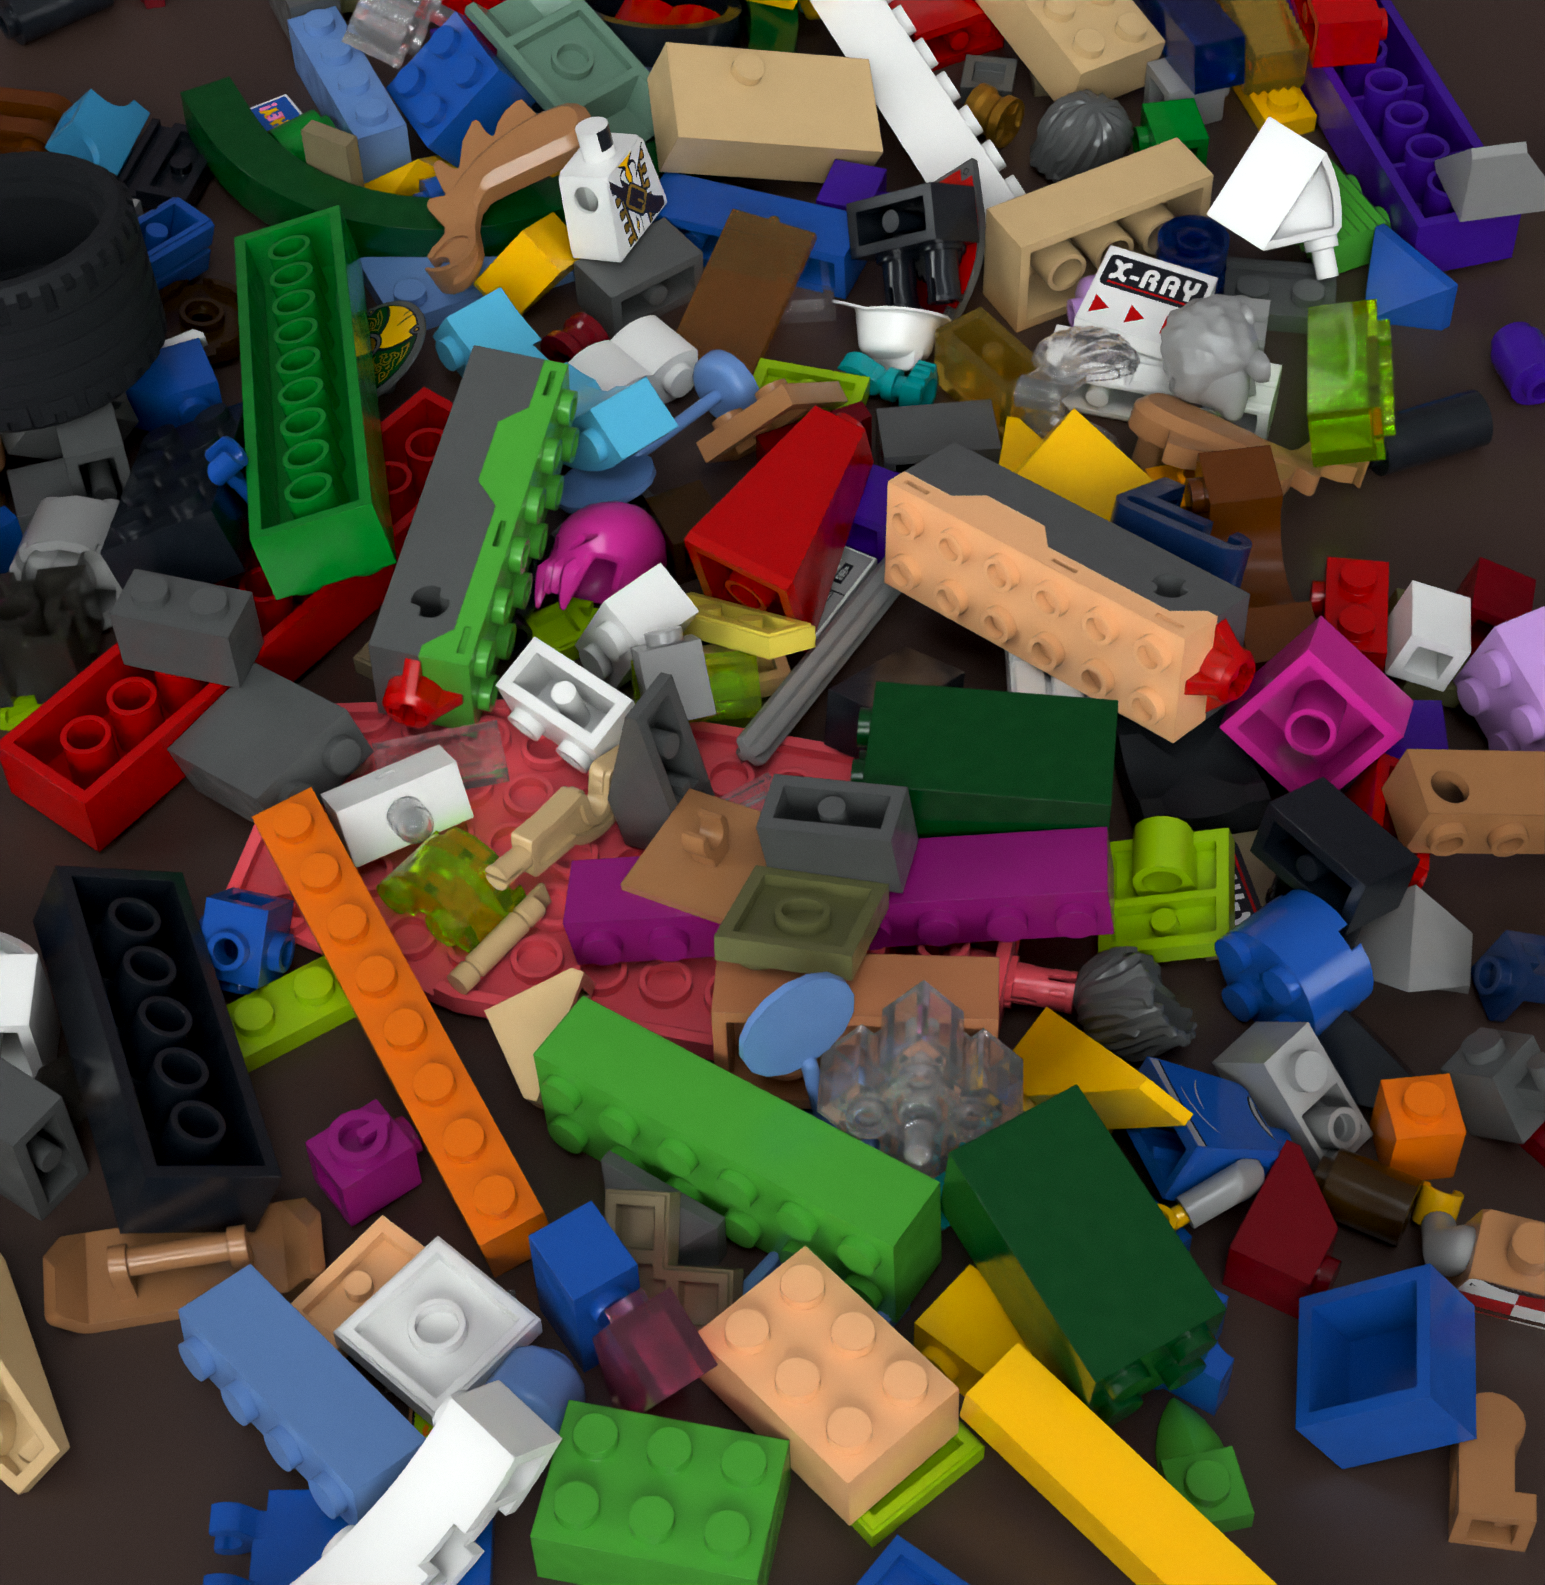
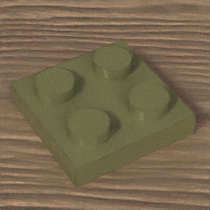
M755 865L714 935L715 960L738 963L752 970L771 968L804 974L830 972L843 977L844 980L852 981L889 909V884Z

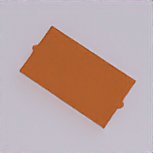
M732 209L676 333L698 350V360L710 350L721 349L733 354L747 367L752 375L754 374L760 358L764 357L817 240L815 233L780 223L777 216H771L767 219Z

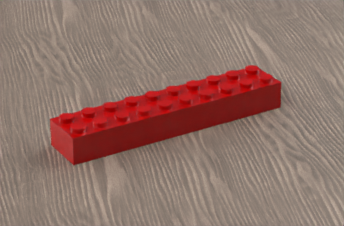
M426 387L420 389L380 423L397 562L453 402ZM253 549L246 572L217 582L215 585L253 593L264 644L254 663L294 682L383 604L396 564L383 567L380 571L370 576H354L325 585L311 594H295L276 600ZM115 643L0 739V762L10 791L100 852L186 777L167 751V748L230 686L124 665L118 643Z

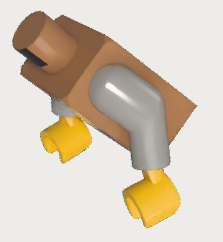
M1424 1181L1412 1220L1421 1225L1422 1252L1425 1263L1432 1264L1475 1306L1476 1313L1545 1330V1222L1493 1209H1482L1466 1224L1457 1226L1456 1220L1464 1194L1457 1190H1453L1452 1194L1445 1193L1432 1187L1431 1182Z

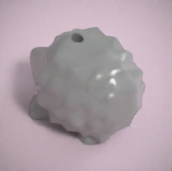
M1213 295L1206 298L1192 299L1183 307L1170 311L1167 317V324L1161 330L1162 342L1160 346V352L1163 357V370L1169 378L1170 392L1185 402L1198 403L1218 411L1229 422L1240 420L1245 411L1248 397L1256 395L1255 381L1258 383L1269 382L1271 376L1270 360L1262 350H1259L1251 307L1245 303L1241 304L1238 298L1223 300Z

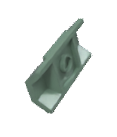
M506 0L489 10L475 2L465 6V14L497 49L496 57L544 110L565 103H577L585 107L591 117L599 116L606 118L611 133L636 134L644 140L645 145L655 141L647 80L650 72L585 0Z

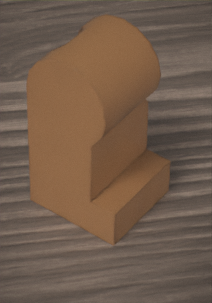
M1494 1392L1476 1394L1477 1439L1450 1445L1448 1542L1525 1552L1537 1523V1494L1515 1492V1459L1524 1437L1526 1422L1524 1414L1518 1405L1504 1395Z

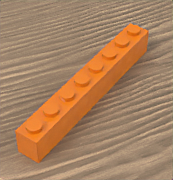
M312 787L252 816L270 856L493 1276L496 1278L532 1258L528 1236L549 1224L547 1217Z

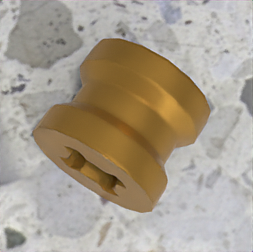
M979 84L967 97L964 106L968 105L984 131L981 134L985 135L987 140L990 139L994 146L1000 149L1004 148L1012 142L1020 129L1025 111L1024 103L1021 99L1012 95L1000 96L997 88L989 84Z

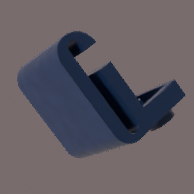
M1163 477L1116 496L1110 522L1238 588L1241 587L1252 548V541L1239 532L1230 535L1227 542L1210 536L1213 521L1180 508L1186 485Z

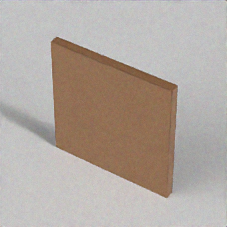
M689 788L621 882L622 890L721 924L755 865L767 867L756 829L761 811Z

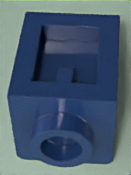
M1506 930L1471 967V978L1490 1021L1504 1022L1523 1001L1545 1004V936Z

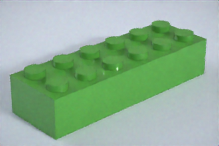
M582 996L534 1052L533 1056L548 1133L559 1146L575 1154L582 1151L600 1162L609 1150L725 1217L726 1236L736 1244L745 1248L756 1246L768 1254L775 1251L778 1253L782 1264L806 1246L876 1312L880 1310L889 1315V1318L894 1323L899 1321L941 1262V1187L939 1181L597 1002Z

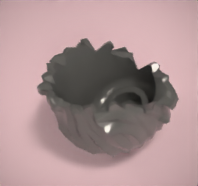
M1086 89L1069 93L1064 97L1058 98L1041 118L1037 127V138L1033 145H1030V166L1037 168L1039 173L1045 174L1047 180L1052 179L1056 183L1118 160L1131 148L1134 137L1133 123L1129 120L1127 112L1120 105L1119 101L1107 98L1103 92L1097 95Z
M1119 946L1099 952L1082 966L1078 974L1073 996V1005L1078 1015L1077 1022L1083 1026L1085 1034L1122 1060L1131 1062L1144 1061L1147 1056L1156 1057L1175 1046L1186 1047L1196 1037L1194 1029L1197 1027L1196 1022H1190L1193 1010L1181 1007L1180 1003L1175 1000V994L1162 984L1161 966L1154 961L1153 955L1140 953L1137 947Z

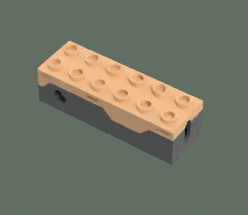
M952 442L888 481L884 583L1091 698L1118 700L1119 714L1171 743L1179 740L1228 703L1239 699L1249 688L1254 678L1256 666L1251 651L1243 647L1250 594L956 442Z

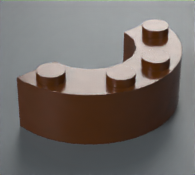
M1270 445L1198 453L1195 478H1187L1184 483L1186 485L1184 498L1187 511L1214 522L1210 536L1227 542L1230 535L1239 532L1252 541V548L1240 589L1250 594L1243 647L1251 651L1254 656L1255 673L1316 620L1311 601L1295 602L1287 582L1281 544L1283 492Z

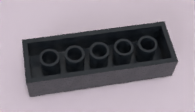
M55 865L33 919V924L120 1234L226 1232V1227L242 1224L246 1225L248 1232H255L282 1179V1174L183 872Z

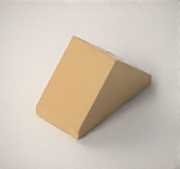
M574 968L565 970L484 1010L523 1097L541 1109L544 1108L533 1054L582 996L591 999L596 983L585 972Z

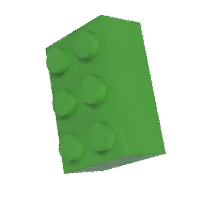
M568 1400L559 1432L562 1440L553 1454L530 1535L537 1577L578 1585H768L791 1484L790 1440Z

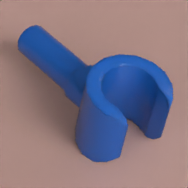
M222 436L205 451L206 460L210 462L207 467L208 477L212 483L218 486L227 483L248 504L247 480L240 472L248 464L247 454L233 438Z

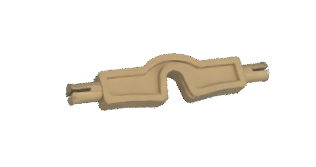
M619 745L595 759L590 765L588 795L583 790L574 786H563L535 814L511 833L512 848L485 869V872H487L486 878L494 888L501 891L505 890L509 884L524 872L535 877L539 876L575 845L591 843L602 836L615 823L616 819L608 801V794Z

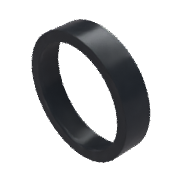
M585 0L644 67L654 66L666 42L740 48L742 5L739 0H661L672 7L684 4L698 5L711 9L721 15L709 21L678 25L646 24L613 18L618 13L624 0Z

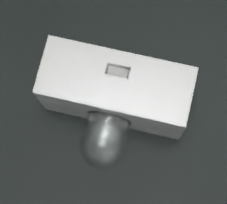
M439 744L320 794L328 818L356 868L408 845L424 842L431 835L474 817L457 762Z

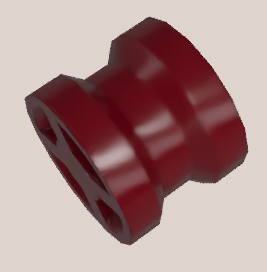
M576 312L565 320L563 330H553L543 337L540 347L541 353L550 361L568 363L586 347L610 339L601 324L592 316L584 312Z

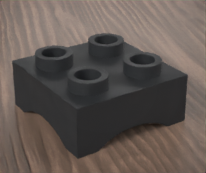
M1228 704L1174 743L1128 718L1117 719L1114 765L1133 827L1146 818L1170 816L1187 822L1193 832L1229 827L1231 834H1238L1259 829L1268 803L1271 802V797L1265 781L1261 778L1255 766L1253 758L1219 728Z

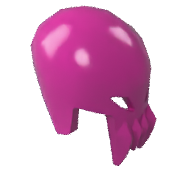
M620 501L589 504L571 514L561 524L549 558L537 566L535 607L539 609L546 593L550 594L551 592L559 595V608L561 610L567 608L572 597L593 601L595 604L602 605L606 599L660 562L666 567V542L654 518L642 508Z

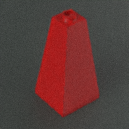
M815 405L689 531L684 538V543L705 596L805 621L815 626L816 633L874 462L866 430L858 420L842 412L835 415Z

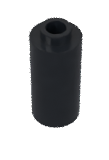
M0 0V29L7 39L15 38L19 44L24 45L113 6L114 0Z
M1470 389L1366 420L1357 439L1366 442L1374 450L1368 468H1371L1376 475L1382 477L1488 445L1493 436V420L1484 397L1478 391Z

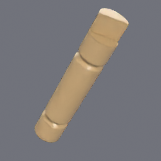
M539 883L513 909V912H510L465 957V961H461L447 975L449 983L455 990L466 995L481 980L480 977H484L529 931V928H532L546 914L545 908L552 901L544 883Z

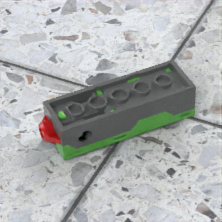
M476 345L472 348L368 644L378 712L387 714L394 721L402 725L419 728L433 724L476 734L482 712H492L498 696V689L495 685L500 680L499 675H496L495 672L499 660H509L512 654L516 637V624L512 623L516 608L524 610L527 607L533 580L532 573H528L532 558L541 560L544 555L548 539V524L544 523L548 510L557 511L564 488V476L560 475L564 462L573 463L578 448L579 428L572 427L577 410L578 392L570 390L569 364Z

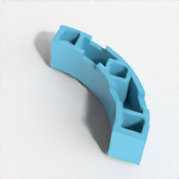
M501 287L446 317L432 336L436 341V352L443 365L450 371L457 370L461 377H463L474 345L549 360L535 347L542 339L525 321ZM569 364L570 390L578 392L577 410L572 427L579 428V443L573 463L564 462V465L584 471H602L612 468L679 427L647 377L629 386H615L609 391H603L596 380Z

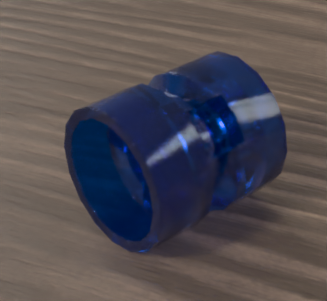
M1198 215L1175 217L1164 223L1158 231L1155 259L1217 277L1218 281L1214 294L1223 295L1230 236L1225 227L1216 220Z

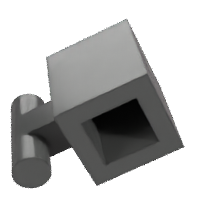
M1480 1027L1462 1042L1461 1048L1439 1069L1441 1074L1450 1073L1462 1118L1470 1135L1524 1144L1545 1121V1052L1540 1051L1534 1036L1531 1034Z

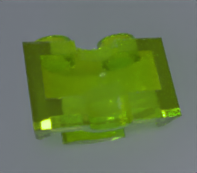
M451 827L444 835H440L436 830L377 885L379 896L389 908L399 914L408 912L415 916L419 911L426 914V926L438 941L449 947L457 945L467 953H470L526 897L521 885L517 886L514 890L507 887L501 891L494 888L488 882L485 869L493 864L499 856L477 837L458 827Z

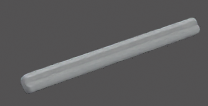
M885 557L816 640V647L806 652L737 737L736 743L738 748L736 754L742 761L748 760L754 766H761L768 761L901 594L897 589L884 583Z

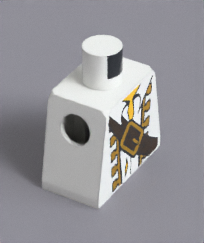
M599 116L590 117L576 125L575 132L580 148L560 171L559 186L573 258L621 263L667 204V199L644 140L636 134L611 133L606 118Z

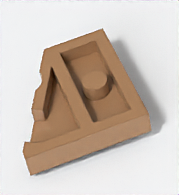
M779 379L760 388L754 395L757 401L746 409H734L712 422L714 431L696 442L706 463L736 461L756 451V435L798 422L797 419L808 413L815 405L820 408L835 410L847 403L848 399L839 381L787 383L786 379Z

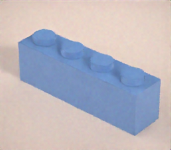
M337 7L315 9L307 12L305 15L287 19L295 69L322 116L327 115L334 123L336 129L357 136L364 184L412 162L407 124Z
M251 1264L178 1310L184 1341L178 1345V1349L186 1367L199 1381L209 1378L220 1389L225 1406L239 1424L246 1426L252 1423L264 1435V1441L271 1456L283 1470L290 1472L295 1468L308 1481V1486L315 1502L331 1519H335L340 1515L349 1525H356L389 1489L426 1440Z

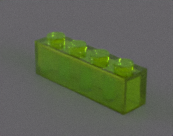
M1377 299L1308 307L1307 418L1313 467L1385 460V437L1396 435L1390 319L1379 320Z

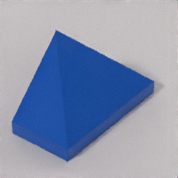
M1383 223L1375 227L1367 273L1362 321L1440 331L1449 327L1458 284L1386 224Z

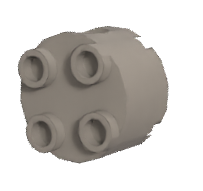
M74 495L59 498L46 497L40 501L10 565L9 586L18 604L28 614H30L33 607L37 612L45 615L42 624L56 631L78 635L99 633L112 626L109 613L120 596L122 588L100 552L120 502L119 500H99Z

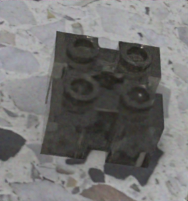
M86 565L38 569L35 579L21 581L16 580L14 572L0 573V708L14 707L15 700L19 696L34 695L37 704H43L92 663L89 655L93 652H98L105 621Z

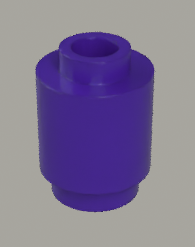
M1526 322L1510 323L1502 327L1491 340V362L1514 401L1521 405L1544 403L1545 336L1538 328L1532 327Z

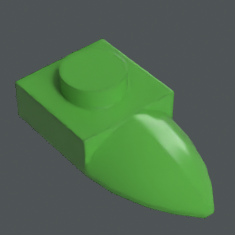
M1177 1398L1170 1399L1157 1429L1155 1457L1158 1473L1222 1533L1252 1527L1255 1513L1233 1446L1224 1447L1221 1439L1205 1419Z

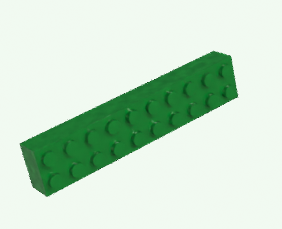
M336 205L234 237L245 453L248 457L246 477L249 536L252 547L276 600L295 594H311L325 585L354 576H370L380 571L383 567L397 563L362 263L340 205Z

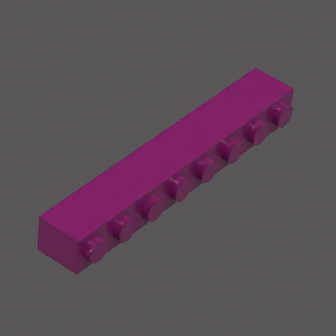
M1107 826L919 838L903 893L889 892V909L868 950L896 946H946L952 943L1015 942L1020 939L1084 938L1090 935L1114 934V868ZM640 856L571 861L563 925L578 965H612L618 962L652 960L674 962L687 958L715 957L714 935L721 924L622 890L621 882Z

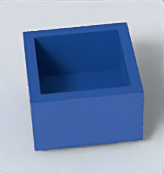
M455 11L434 32L430 40L411 61L398 72L397 76L386 87V90L427 148L458 168L460 165L462 141L472 121H479L485 131L493 136L501 116L513 103L522 99L531 107L536 100L496 57L497 49L477 26Z
M1430 1263L1299 1298L1295 1429L1341 1469L1477 1439L1475 1306Z

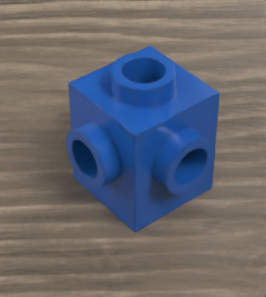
M235 887L206 897L204 915L199 919V924L221 990L237 994H249L282 977L289 969L295 952V937L293 934H290L294 900Z

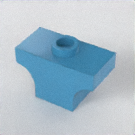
M90 89L62 115L44 148L49 152L72 155L88 160L118 176L132 154V147L150 112L135 100L126 106L113 105Z

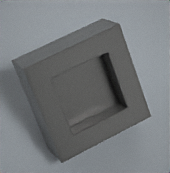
M966 54L960 83L961 98L959 103L965 104L972 90L982 83L997 88L999 95L1002 97L1013 96L1017 78L1018 59Z

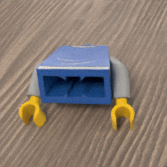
M1147 1056L1138 1071L1192 1112L1193 1116L1185 1126L1129 1128L1126 1131L1161 1197L1165 1200L1176 1201L1177 1203L1171 1209L1157 1203L1175 1232L1188 1223L1195 1229L1255 1195L1261 1189L1264 1177L1278 1158L1286 1140L1292 1141L1287 1130L1267 1125L1247 1089L1239 1083Z

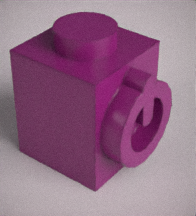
M377 1099L358 1110H351L341 1114L331 1123L329 1128L305 1142L314 1180L351 1227L422 1183L416 1155L422 1152L423 1148L415 1130L403 1116L393 1120Z

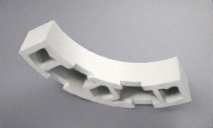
M500 1380L467 1392L463 1389L454 1392L436 1410L432 1419L434 1427L384 1495L356 1525H348L335 1534L325 1546L322 1558L290 1585H457L485 1552L475 1542L477 1537L498 1510L507 1516L518 1509L545 1469L562 1438Z

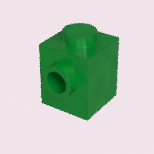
M1194 98L1142 104L1140 126L1133 127L1134 137L1132 146L1134 153L1178 137L1206 166L1209 136Z

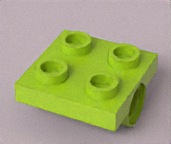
M1154 816L1143 819L1136 824L1133 829V839L1110 842L1114 868V934L1098 935V953L1112 947L1133 946L1137 947L1140 953L1153 955L1156 963L1217 956L1214 948L1215 942L1235 927V841L1229 827L1193 832L1188 823L1179 818Z

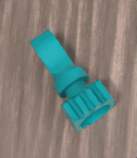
M853 351L846 354L837 368L849 374L870 377V395L880 394L882 400L892 403L896 402L899 398V407L933 404L936 397L938 375L937 365L918 360L908 377H906L902 369L889 367L886 370L885 367L872 360L868 355Z

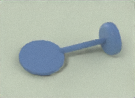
M721 349L710 350L695 363L692 377L699 400L674 418L679 427L612 468L602 471L571 469L564 476V488L559 508L569 514H573L589 504L607 501L628 503L640 496L653 483L657 473L652 458L648 455L707 411L718 418L731 410L738 408L744 410L755 403L757 399L754 395L759 390V387L753 375L733 354Z
M830 972L805 974L783 984L766 997L748 1017L739 1037V1056L752 1073L765 1077L786 1075L801 1068L812 1108L805 1110V1112L879 1150L880 1142L877 1132L870 1118L860 1110H830L817 1058L829 1050L845 1031L854 1012V993L843 977Z

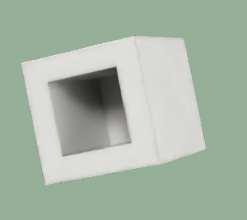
M1412 580L1388 616L1385 674L1444 692L1471 654V598Z

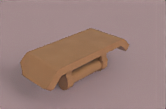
M304 1197L269 1203L255 1232H248L246 1225L242 1224L226 1227V1232L120 1234L117 1227L61 1236L43 1255L45 1319L51 1326L82 1334L180 1319L178 1313L180 1308L249 1264L287 1301H293L326 1270L321 1213Z

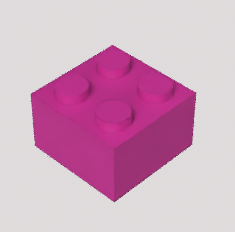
M1319 616L1254 674L1249 688L1239 699L1228 703L1219 728L1289 792L1321 777L1327 779L1340 790L1404 737L1414 701L1326 619Z

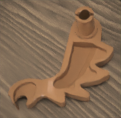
M522 99L517 100L505 110L497 123L493 136L485 131L479 121H472L462 141L460 165L457 169L451 168L442 160L434 163L433 167L436 177L445 195L429 199L427 207L433 217L444 228V235L427 255V258L435 268L426 267L425 270L441 292L453 295L463 292L478 277L485 256L480 234L483 214L490 205L511 193L562 170L577 152L580 146L575 127L582 120L591 117L585 107L577 103H565L536 114ZM443 262H449V263H450V264H448V265H446V266L440 267Z
M1153 393L1138 398L1134 402L1128 420L1129 428L1138 436L1131 460L1144 472L1145 468L1166 464L1195 471L1198 453L1270 445L1283 496L1290 487L1306 496H1312L1316 491L1320 477L1341 483H1353L1357 488H1360L1374 452L1366 442L1343 436L1316 438L1301 448L1290 451L1188 402L1163 393Z

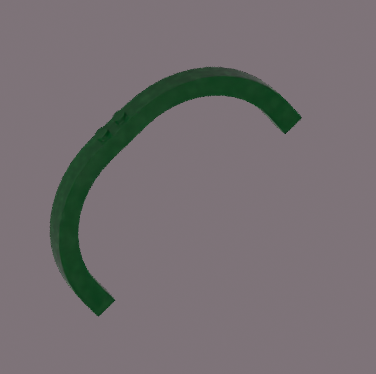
M739 0L742 5L741 22L746 31L749 44L748 49L797 53V3L793 10L752 1ZM230 76L180 92L186 129L199 153H202L208 162V167L221 185L243 207L268 225H276L340 205L360 258L427 257L432 247L444 235V228L433 217L427 207V202L431 198L397 195L350 184L317 170L287 151L264 129ZM653 141L646 144V148L660 180L665 172H659L656 143ZM684 174L719 183L727 178V176ZM559 175L526 186L490 205L483 214L480 229L485 256H499L522 230L552 212L566 225L559 186Z

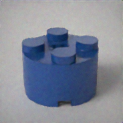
M1301 889L1291 890L1284 896L1282 894L1218 939L1214 947L1219 958L1223 976L1228 985L1221 992L1222 999L1233 1016L1242 1022H1247L1250 1019L1255 1022H1309L1317 1037L1345 1010L1352 1012L1372 994L1374 978L1369 958L1361 943L1351 950L1338 932L1348 925L1339 913L1318 896Z

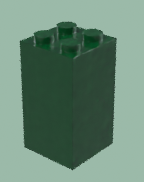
M876 681L872 708L860 707L857 747L867 748V750H860L859 759H853L850 781L908 787L918 838L1107 826L1109 832L1118 700Z
M1077 1084L949 1152L941 1196V1211L1031 1354L1105 1424L1111 1426L1130 1416L1143 1404L1140 1396L1164 1383L1168 1390L1177 1389L1196 1378L1205 1370L1207 1365L1204 1360L1209 1350L1217 1343L1215 1336L1227 1308Z

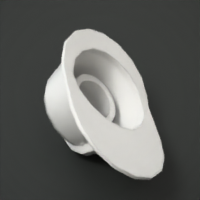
M832 299L833 303L855 309L860 351L885 367L886 370L889 367L902 369L904 372L912 371L918 360L924 361L932 353L939 327L951 323L949 316L929 310L898 306L865 307Z

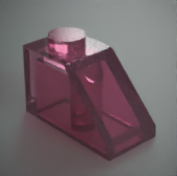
M671 1287L651 1299L648 1298L643 1288H640L604 1311L611 1324L592 1338L613 1408L644 1413L718 1366Z

